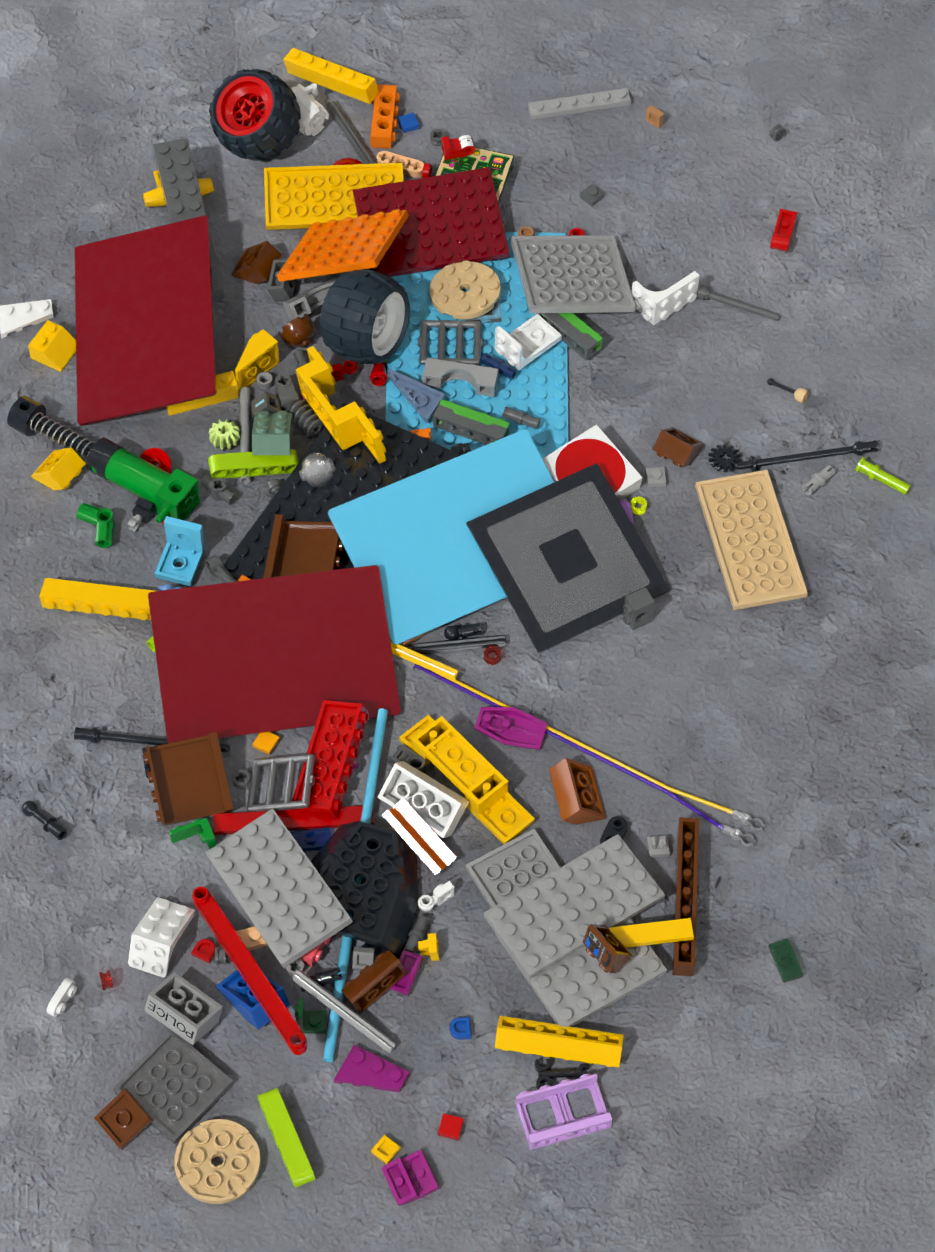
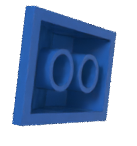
M238 970L216 985L219 992L255 1028L259 1030L270 1021ZM265 975L287 1008L290 1003L284 988Z

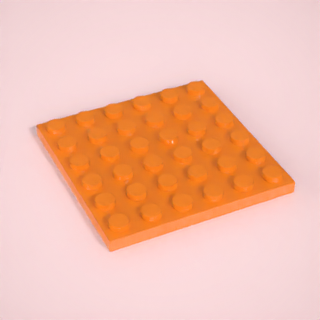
M397 209L389 213L378 212L370 216L365 214L357 218L346 217L343 220L336 221L332 219L325 223L315 222L311 224L277 274L279 282L377 267L409 216L407 210L400 211Z

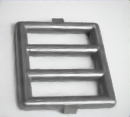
M421 321L420 338H418V347H420L419 362L421 365H425L427 359L428 327H438L437 359L477 366L481 364L483 339H481L480 321ZM445 328H456V358H445ZM463 328H474V359L463 358Z
M313 754L255 759L252 765L251 780L247 784L249 791L247 811L267 812L272 808L274 811L308 808L312 785H315V777L313 776L315 756ZM307 762L302 800L292 801L296 763ZM288 764L284 802L273 803L278 765ZM260 766H270L265 804H255Z

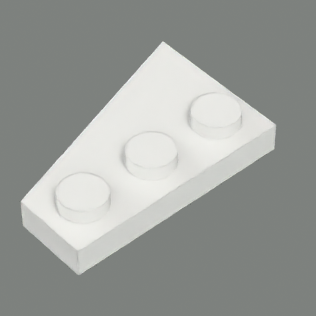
M51 299L1 305V339L7 337V334L16 331V333L22 331V328L28 325H36L54 318Z

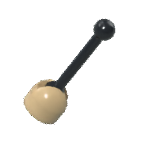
M772 378L767 380L768 385H774L793 393L795 400L802 404L806 402L809 396V390L798 388L793 390L774 382Z

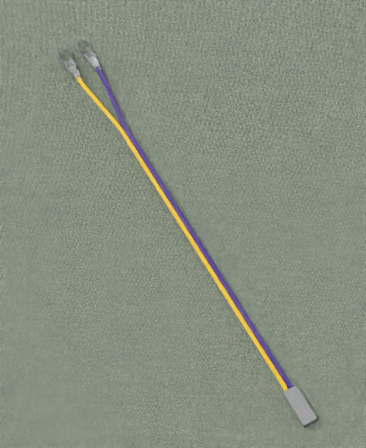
M392 654L393 660L412 670L418 668L493 707H510L456 679L451 680ZM549 726L546 727L545 733L668 794L718 827L722 833L728 835L731 839L735 841L741 840L742 844L746 847H753V843H756L751 834H742L743 832L738 828L717 823L672 792L725 811L732 818L738 820L739 823L746 826L750 825L754 831H762L763 829L761 827L754 828L751 822L758 821L762 827H765L761 819H752V816L746 812L728 809L671 788ZM741 836L752 838L753 843H744Z

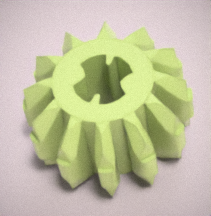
M219 419L218 424L213 423L212 428L209 429V440L215 448L220 447L223 450L224 447H227L230 450L231 446H236L237 441H239L240 430L234 421L229 423L228 419L225 422Z

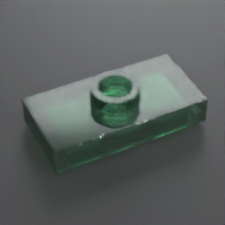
M789 939L769 944L768 948L783 983L802 978L803 973Z

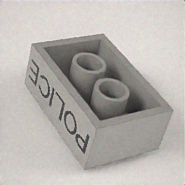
M174 972L148 994L144 1011L194 1045L218 1024L223 1006Z

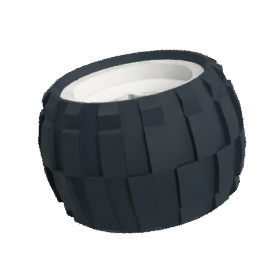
M372 270L343 273L330 287L322 306L320 329L323 342L331 351L345 360L360 364L383 363L397 351L406 334L410 317L408 294L403 286L386 274Z

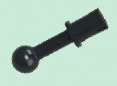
M26 801L22 805L24 815L35 817L44 825V831L50 832L58 840L65 838L67 830L58 824L54 817L48 818L41 813L34 801Z

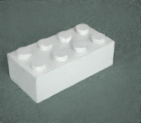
M404 761L394 764L377 797L392 807L401 799H406L432 830L442 838L452 836L469 803L467 799Z

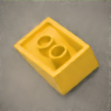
M264 329L255 333L249 339L235 369L239 394L240 388L249 387L257 381L259 373H268L280 363L278 341Z

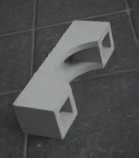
M341 275L283 302L289 319L302 318L304 314H310L315 308L322 305L330 287Z
M427 358L423 372V384L441 389L445 383L451 380H464L474 387L476 394L494 397L498 382V369L458 363L456 361H445L437 358Z

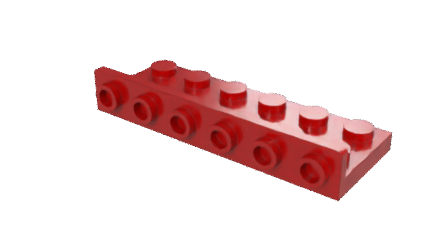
M323 700L307 754L315 756L313 771L315 785H312L309 807L300 810L330 813L334 818L338 817V813L342 809L344 794L348 790L349 777L353 773L354 760L358 756V747L364 737V727L369 720V713L363 704ZM307 762L303 763L292 801L302 800Z

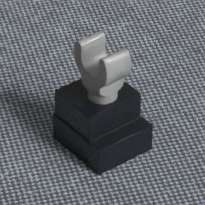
M140 497L135 502L136 506L132 510L133 518L128 522V525H130L129 529L134 532L138 530L141 522L148 524L156 514L154 505Z

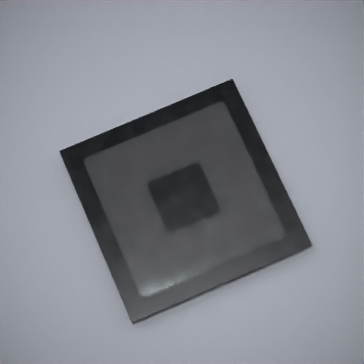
M597 463L466 522L467 527L538 653L624 612L625 596L646 587L654 599L670 591Z

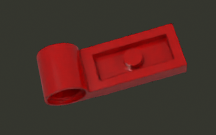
M780 209L771 239V249L788 251L797 212Z

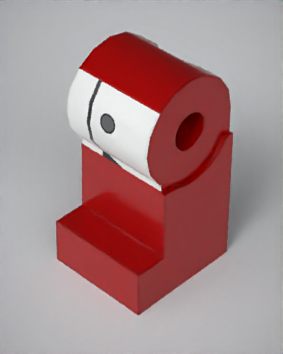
M469 135L449 139L448 136L441 137V149L445 160L469 156L476 150L473 139Z

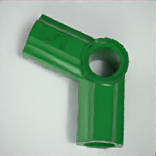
M86 503L81 504L76 515L77 519L96 525L95 545L101 548L112 546L113 528L115 526L113 512L109 508L99 509Z

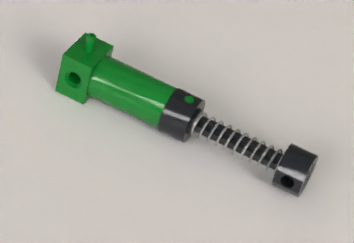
M27 396L19 397L8 413L7 424L11 428L29 437L40 431L41 435L46 434V438L51 437L53 442L57 440L58 445L64 444V448L72 447L77 454L81 453L82 457H87V470L155 505L157 509L156 521L158 523H162L166 516L185 520L200 502L199 484L196 478L177 468L170 474L103 437L97 442L91 441L89 438H85L84 435H79L76 431L73 432L71 428L67 429L65 425L61 426L60 422L50 419L49 416H46L45 406Z

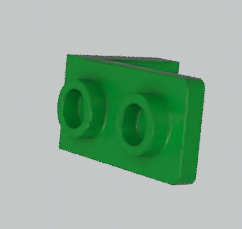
M207 818L196 819L188 825L177 826L169 831L171 843L199 834L202 843H206L208 849L216 846L215 836Z

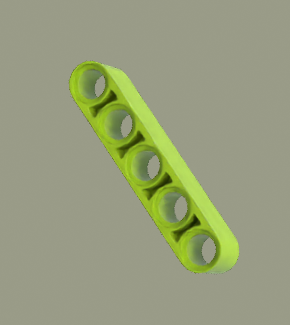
M291 449L290 455H253L252 452L215 454L208 458L211 477L218 479L290 474L298 465L299 460L296 450Z
M276 1087L257 1095L262 1112L294 1187L297 1188L314 1181L313 1170L278 1088Z

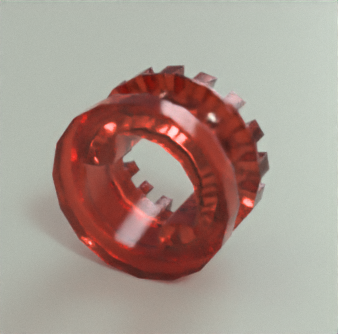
M496 646L487 647L484 650V661L488 665L499 663L501 650ZM494 652L497 657L490 658L489 654Z
M107 970L106 973L99 972L103 990H106L107 987L113 988L110 970Z

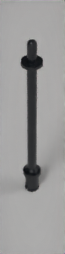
M876 440L862 443L856 441L853 446L758 460H755L754 456H750L749 461L737 462L734 464V468L736 470L751 468V471L755 472L756 467L851 453L862 456L863 453L878 452V448H876L878 443Z
M76 727L74 731L75 740H88L92 743H97L99 740L157 746L168 744L166 738L101 732L96 727H93V729ZM219 744L221 752L230 751L229 745Z

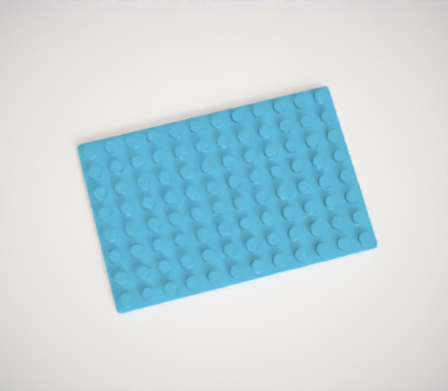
M524 429L328 511V515L354 568L372 565L379 567L389 636L392 644H401L507 598L466 522L554 483L527 430Z

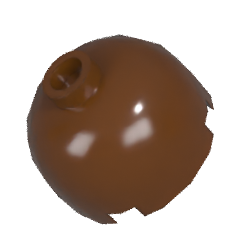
M304 314L305 318L300 319V317L293 319L282 327L283 332H278V335L286 345L304 348L311 343L310 339L314 336L315 329L308 314Z

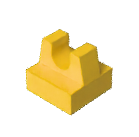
M436 933L428 934V940L418 941L421 956L430 955L431 961L440 960L439 942Z

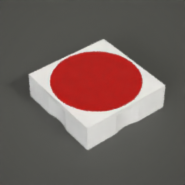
M597 424L543 458L554 482L597 463L618 500H622L640 489L643 478Z

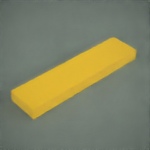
M691 918L609 928L626 948L694 940Z

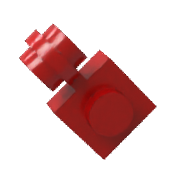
M347 360L343 367L341 363L331 365L333 369L331 375L335 382L343 380L345 374L352 375L357 371V363Z

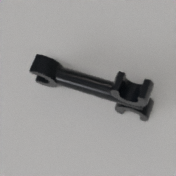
M537 1059L535 1061V1069L538 1072L536 1088L539 1090L542 1082L552 1086L551 1078L580 1077L584 1075L582 1073L583 1070H589V1064L583 1063L574 1069L550 1070L551 1062L549 1059L546 1060L545 1067H541Z

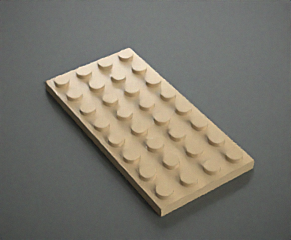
M768 470L696 482L695 488L733 610L807 597L808 592Z

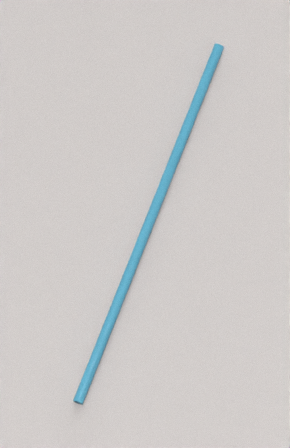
M386 709L378 710L361 822L368 824L371 823L388 714ZM357 877L355 882L361 884L362 877ZM347 912L352 919L354 915L351 912ZM342 936L338 967L341 971L338 974H342V980L335 981L333 993L341 1002H343L344 996L341 990L344 989L352 944V938ZM333 1010L330 1012L323 1061L333 1062L339 1028L340 1016Z

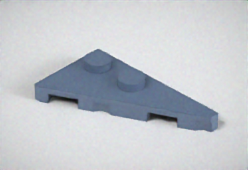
M389 369L388 378L426 423H429L441 399H445V394Z

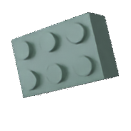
M260 411L255 413L252 430V454L290 455L292 413L286 411H278L277 413Z

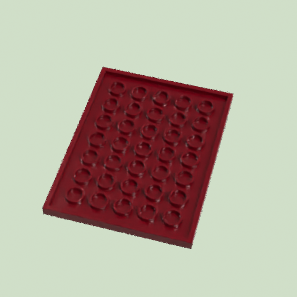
M490 167L353 189L358 217L365 214L368 216L375 215L378 212L389 213L397 209L400 211L407 210L409 215L378 266L368 270L393 277L441 269L447 265L463 261L483 262L510 257Z

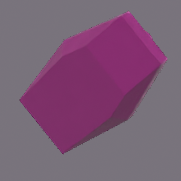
M481 707L475 730L503 745L540 750L548 723L515 707Z

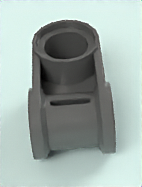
M287 374L278 375L275 379V393L280 400V409L285 410L290 402L294 400L299 401L290 376Z
M399 745L396 753L387 760L392 768L395 763L404 761L413 767L419 766L416 769L425 774V759L404 745Z

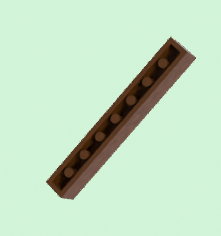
M679 817L677 827L674 920L691 918L694 940L673 942L672 975L693 977L695 969L699 846L698 818Z

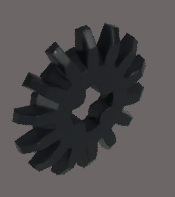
M723 444V449L719 445L716 446L717 449L712 448L711 451L714 453H709L708 456L712 458L708 459V461L714 462L711 466H717V471L723 469V472H726V469H729L732 472L734 464L741 462L738 459L741 457V454H735L738 452V449L732 450V445L728 449H726V444ZM723 454H726L727 457L730 458H728L727 461H723V458L720 457H722Z

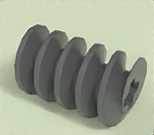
M294 400L287 405L285 411L292 413V420L303 430L308 438L318 434L323 423L314 410L311 409V406L306 404L305 400Z

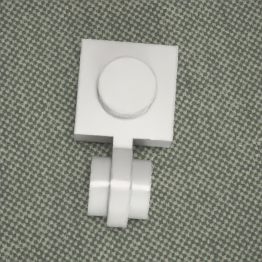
M450 881L438 885L433 891V896L423 895L419 898L418 907L422 911H430L434 905H441L454 896V886Z

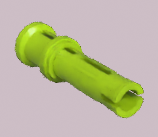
M865 457L861 458L855 469L857 473L861 472L869 476L870 480L876 479L903 495L907 494L911 487L910 484L880 469L881 467L878 464L874 465L866 461Z

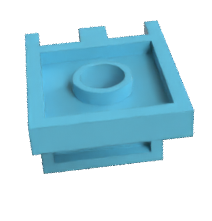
M166 516L164 527L167 544L154 573L155 578L191 587L206 550L203 526ZM177 562L184 563L182 567L174 566Z

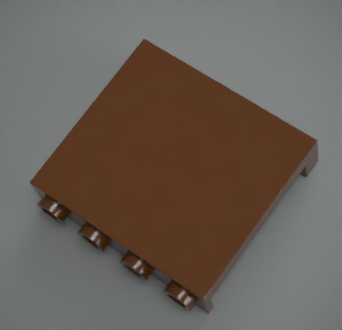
M276 514L264 578L338 570V568H341L342 559L340 554L341 551H344V546L333 523L285 521L283 515Z
M217 731L209 733L207 736L154 747L146 746L147 752H143L145 764H150L151 771H148L147 774L149 783L154 784L155 790L151 791L153 803H158L159 810H155L157 822H162V826L213 816V814L233 812Z

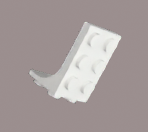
M694 271L668 289L659 292L645 289L638 281L633 282L632 296L636 306L635 310H638L644 319L652 325L657 324L661 320H666L669 315L681 310L684 305L696 299L700 275Z
M538 314L510 334L500 326L495 328L496 352L499 355H503L509 364L515 366L518 370H521L562 339V335Z
M157 897L132 933L128 959L129 966L165 977L168 973L173 949L194 917L195 910Z

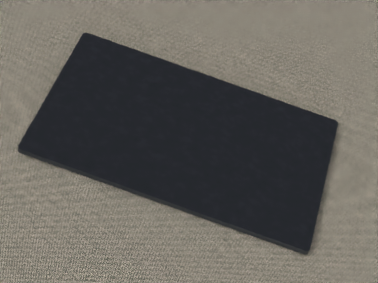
M346 403L342 404V405L339 407V409L342 408V407H344V406H346V405H348V404H346ZM366 413V417L372 419L375 429H379L384 438L382 443L386 448L384 453L386 461L379 464L363 441L342 450L325 427L228 558L224 568L236 580L242 575L251 580L263 579L276 514L283 515L285 521L332 522L328 515L330 509L461 456V454ZM344 548V551H341L340 554L342 559L341 568L338 569L354 568Z

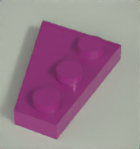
M353 1045L337 1073L334 1083H349L359 1087L361 1085L374 1087V1089L400 1093L409 1077V1071Z

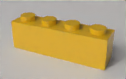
M233 371L216 375L217 393L214 396L166 406L168 415L171 416L239 398L238 384Z

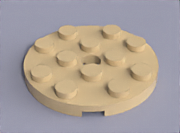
M469 261L454 263L445 266L433 277L429 289L430 299L437 311L443 315L446 313L453 316L454 319L477 318L492 310L494 304L500 299V280L497 274L484 264ZM463 287H465V289H469V291L463 292Z
M226 1119L204 1121L199 1126L188 1131L180 1140L174 1158L175 1172L182 1188L193 1198L209 1204L231 1202L244 1195L255 1183L261 1164L258 1144L249 1131L242 1125ZM221 1157L224 1162L215 1167L212 1164V1159Z

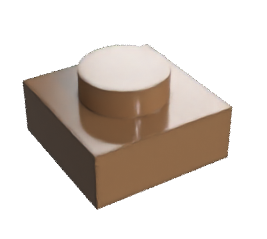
M650 105L646 110V121L659 129L663 125L664 113Z

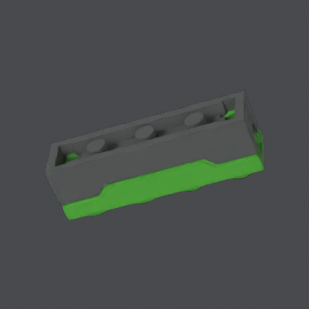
M536 313L562 335L561 340L585 360H588L601 349L603 339L601 335L591 329L585 321L580 320L575 313Z
M441 399L433 415L434 427L485 445L509 435V422L491 417L486 413L474 411L469 407L457 405L452 401Z

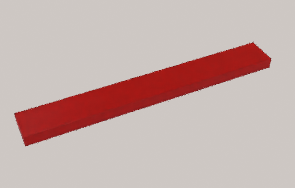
M363 806L342 807L337 818L332 817L330 813L300 809L279 810L275 812L288 831L329 829L361 821ZM372 810V817H371V823H370V824H372V825H374L373 810ZM266 812L213 814L214 835L234 834Z

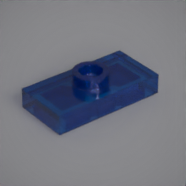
M330 827L290 832L303 852L320 850L331 837Z

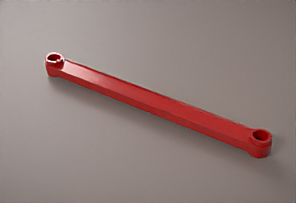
M206 887L195 888L192 894L194 905L289 1050L295 1055L305 1053L308 1046L306 1036L208 889Z

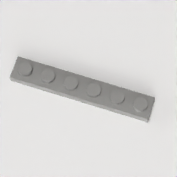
M622 88L528 103V110L531 120L627 106L631 105V99L628 89Z

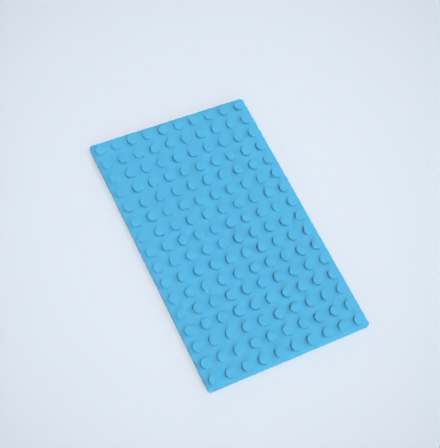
M505 232L510 257L477 262L491 268L500 280L501 296L496 302L497 307L493 309L492 316L487 317L484 314L473 319H454L451 315L446 313L443 315L437 311L431 302L429 289L433 277L441 269L391 277L403 286L408 294L410 317L401 345L387 359V374L388 370L391 369L423 384L425 365H421L419 362L420 347H418L420 323L422 320L480 321L481 339H483L481 358L485 353H488L498 360H503L506 365L517 370L515 377L510 380L498 373L494 397L476 394L474 387L464 380H451L445 383L441 389L431 388L444 393V400L452 401L457 405L469 407L474 411L486 413L491 417L509 422V435L524 429L527 430L542 459L568 443L567 344L560 340L521 370L511 366L503 355H499L495 350V328L500 326L510 334L536 315V313L529 312L511 245V237L517 236L518 232ZM535 232V236H566L565 233ZM463 287L462 291L467 292L469 291V289H465V287ZM428 327L427 358H438V327ZM445 328V358H456V328ZM463 328V358L474 359V328ZM482 363L479 365V366H483V367H488V366H486V365H484V364H482ZM389 378L387 379L386 422L407 431L431 428L432 442L450 450L451 447L458 443H469L471 451L485 446V444L434 427L433 417L429 423H426ZM507 406L520 412L525 411V414L540 418L537 430L523 424L518 425L515 421L503 418L502 414L505 407Z

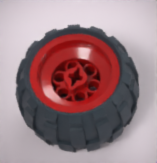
M260 69L237 71L235 75L226 77L222 85L216 88L213 93L214 98L209 107L213 132L227 150L240 158H248L253 161H265L267 157L275 158L281 155L285 148L288 149L293 143L294 136L298 135L300 129L298 121L301 119L299 104L296 101L297 98L290 86L281 78L268 71Z

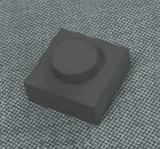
M591 184L580 192V198L593 207L604 198V192Z

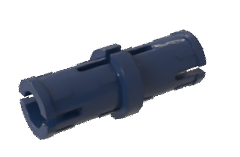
M485 353L481 358L482 364L498 369V373L510 380L517 373L516 369L506 365L503 360H498L488 353Z

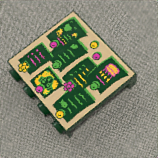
M475 147L476 150L472 155L445 160L442 155L435 176L490 167L498 204L500 203L510 171L512 172L514 167V155Z

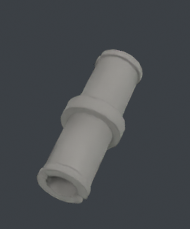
M827 465L822 471L815 473L812 479L802 486L803 492L808 489L805 494L811 495L818 487L824 486L825 481L835 475L834 468L828 471L832 466Z

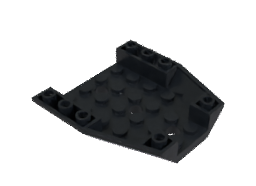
M361 821L340 825L311 860V863L345 911L351 912L354 915L352 918L353 922L336 934L380 946L381 953H386L389 950L396 958L400 959L418 909L417 854L397 831ZM375 842L378 844V847L370 849L367 847V844ZM357 877H364L366 882L358 884L355 882V879Z

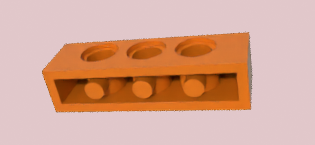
M377 84L379 93L374 100L370 136L371 148L391 149L392 142H395L396 132H393V129H397V119H395V116H398V106H396V103L400 101V93H397L396 85Z

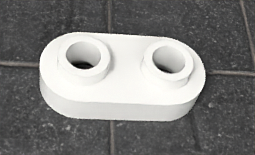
M70 978L63 980L48 1004V1014L56 1017L64 1012L66 1002L69 997L72 998L77 990L74 980Z

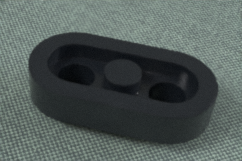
M620 816L612 817L600 838V844L617 834L623 840L628 828L627 821ZM619 823L621 826L617 827L614 824Z

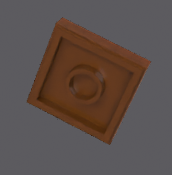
M126 1088L94 1117L122 1150L153 1121Z

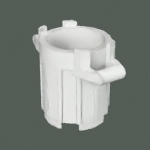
M299 83L291 88L300 107L299 131L303 135L315 136L324 129L323 122L325 118L329 119V113L324 106L315 100V97L319 94L317 85L313 83L305 88Z

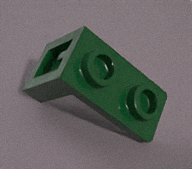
M299 998V1005H295V1018L302 1032L325 1034L326 1011H305L304 999Z

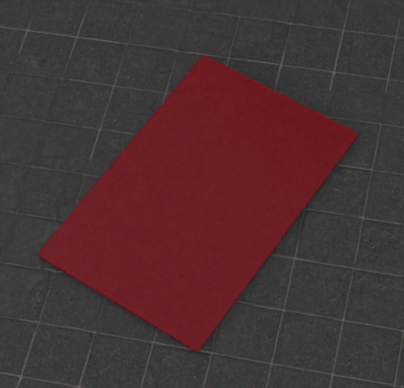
M206 215L75 247L77 422L80 426L210 397L217 393L209 218Z
M377 565L154 591L148 594L168 743L207 736L209 733L216 731L218 738L312 727L316 725L323 700L363 704L369 713V719L377 718L379 709H386L388 711L387 717L398 716L401 712L381 577Z

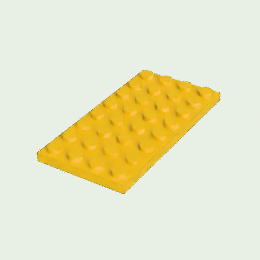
M403 163L264 168L266 230L309 228L315 222L325 223L332 219L338 221L346 217L357 218L353 189L404 181Z

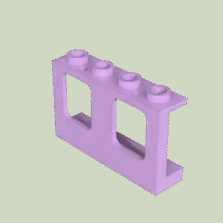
M584 1074L576 1080L566 1079L558 1085H545L540 1087L539 1090L533 1092L523 1091L516 1096L515 1104L530 1150L611 1128L612 1117L610 1112L607 1113L597 1083V1074ZM589 1089L597 1110L596 1114L579 1119L573 1118L566 1095L578 1090ZM542 1100H548L556 1119V1125L534 1130L526 1106Z

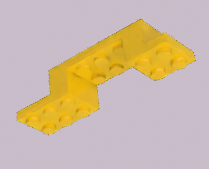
M314 346L308 348L307 352L310 362L295 369L303 397L342 450L363 441L379 464L386 461L384 454L386 448L382 443L383 435L379 429H375L372 419L366 417L363 407H359L355 401L338 410L334 405H330L328 396L336 393L334 388L336 382L331 375L333 369L329 362H325L321 351L318 352Z
M428 714L399 737V741L404 746L425 759V767L432 762L465 795V799L469 801L466 808L503 845L515 839L535 822V818L508 793V780L442 716L434 720Z

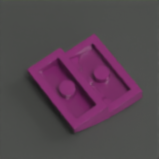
M421 1149L403 1159L399 1157L381 1167L398 1206L413 1202L440 1189Z

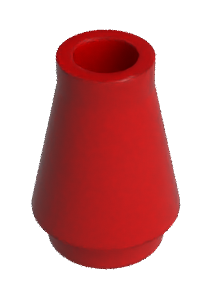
M385 362L375 363L369 378L375 386H383L388 379Z

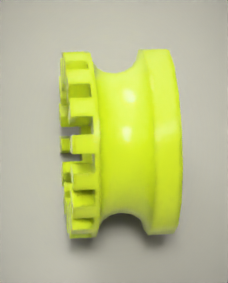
M640 496L632 498V513L635 515L644 514L647 510V500ZM636 504H642L641 508H635Z

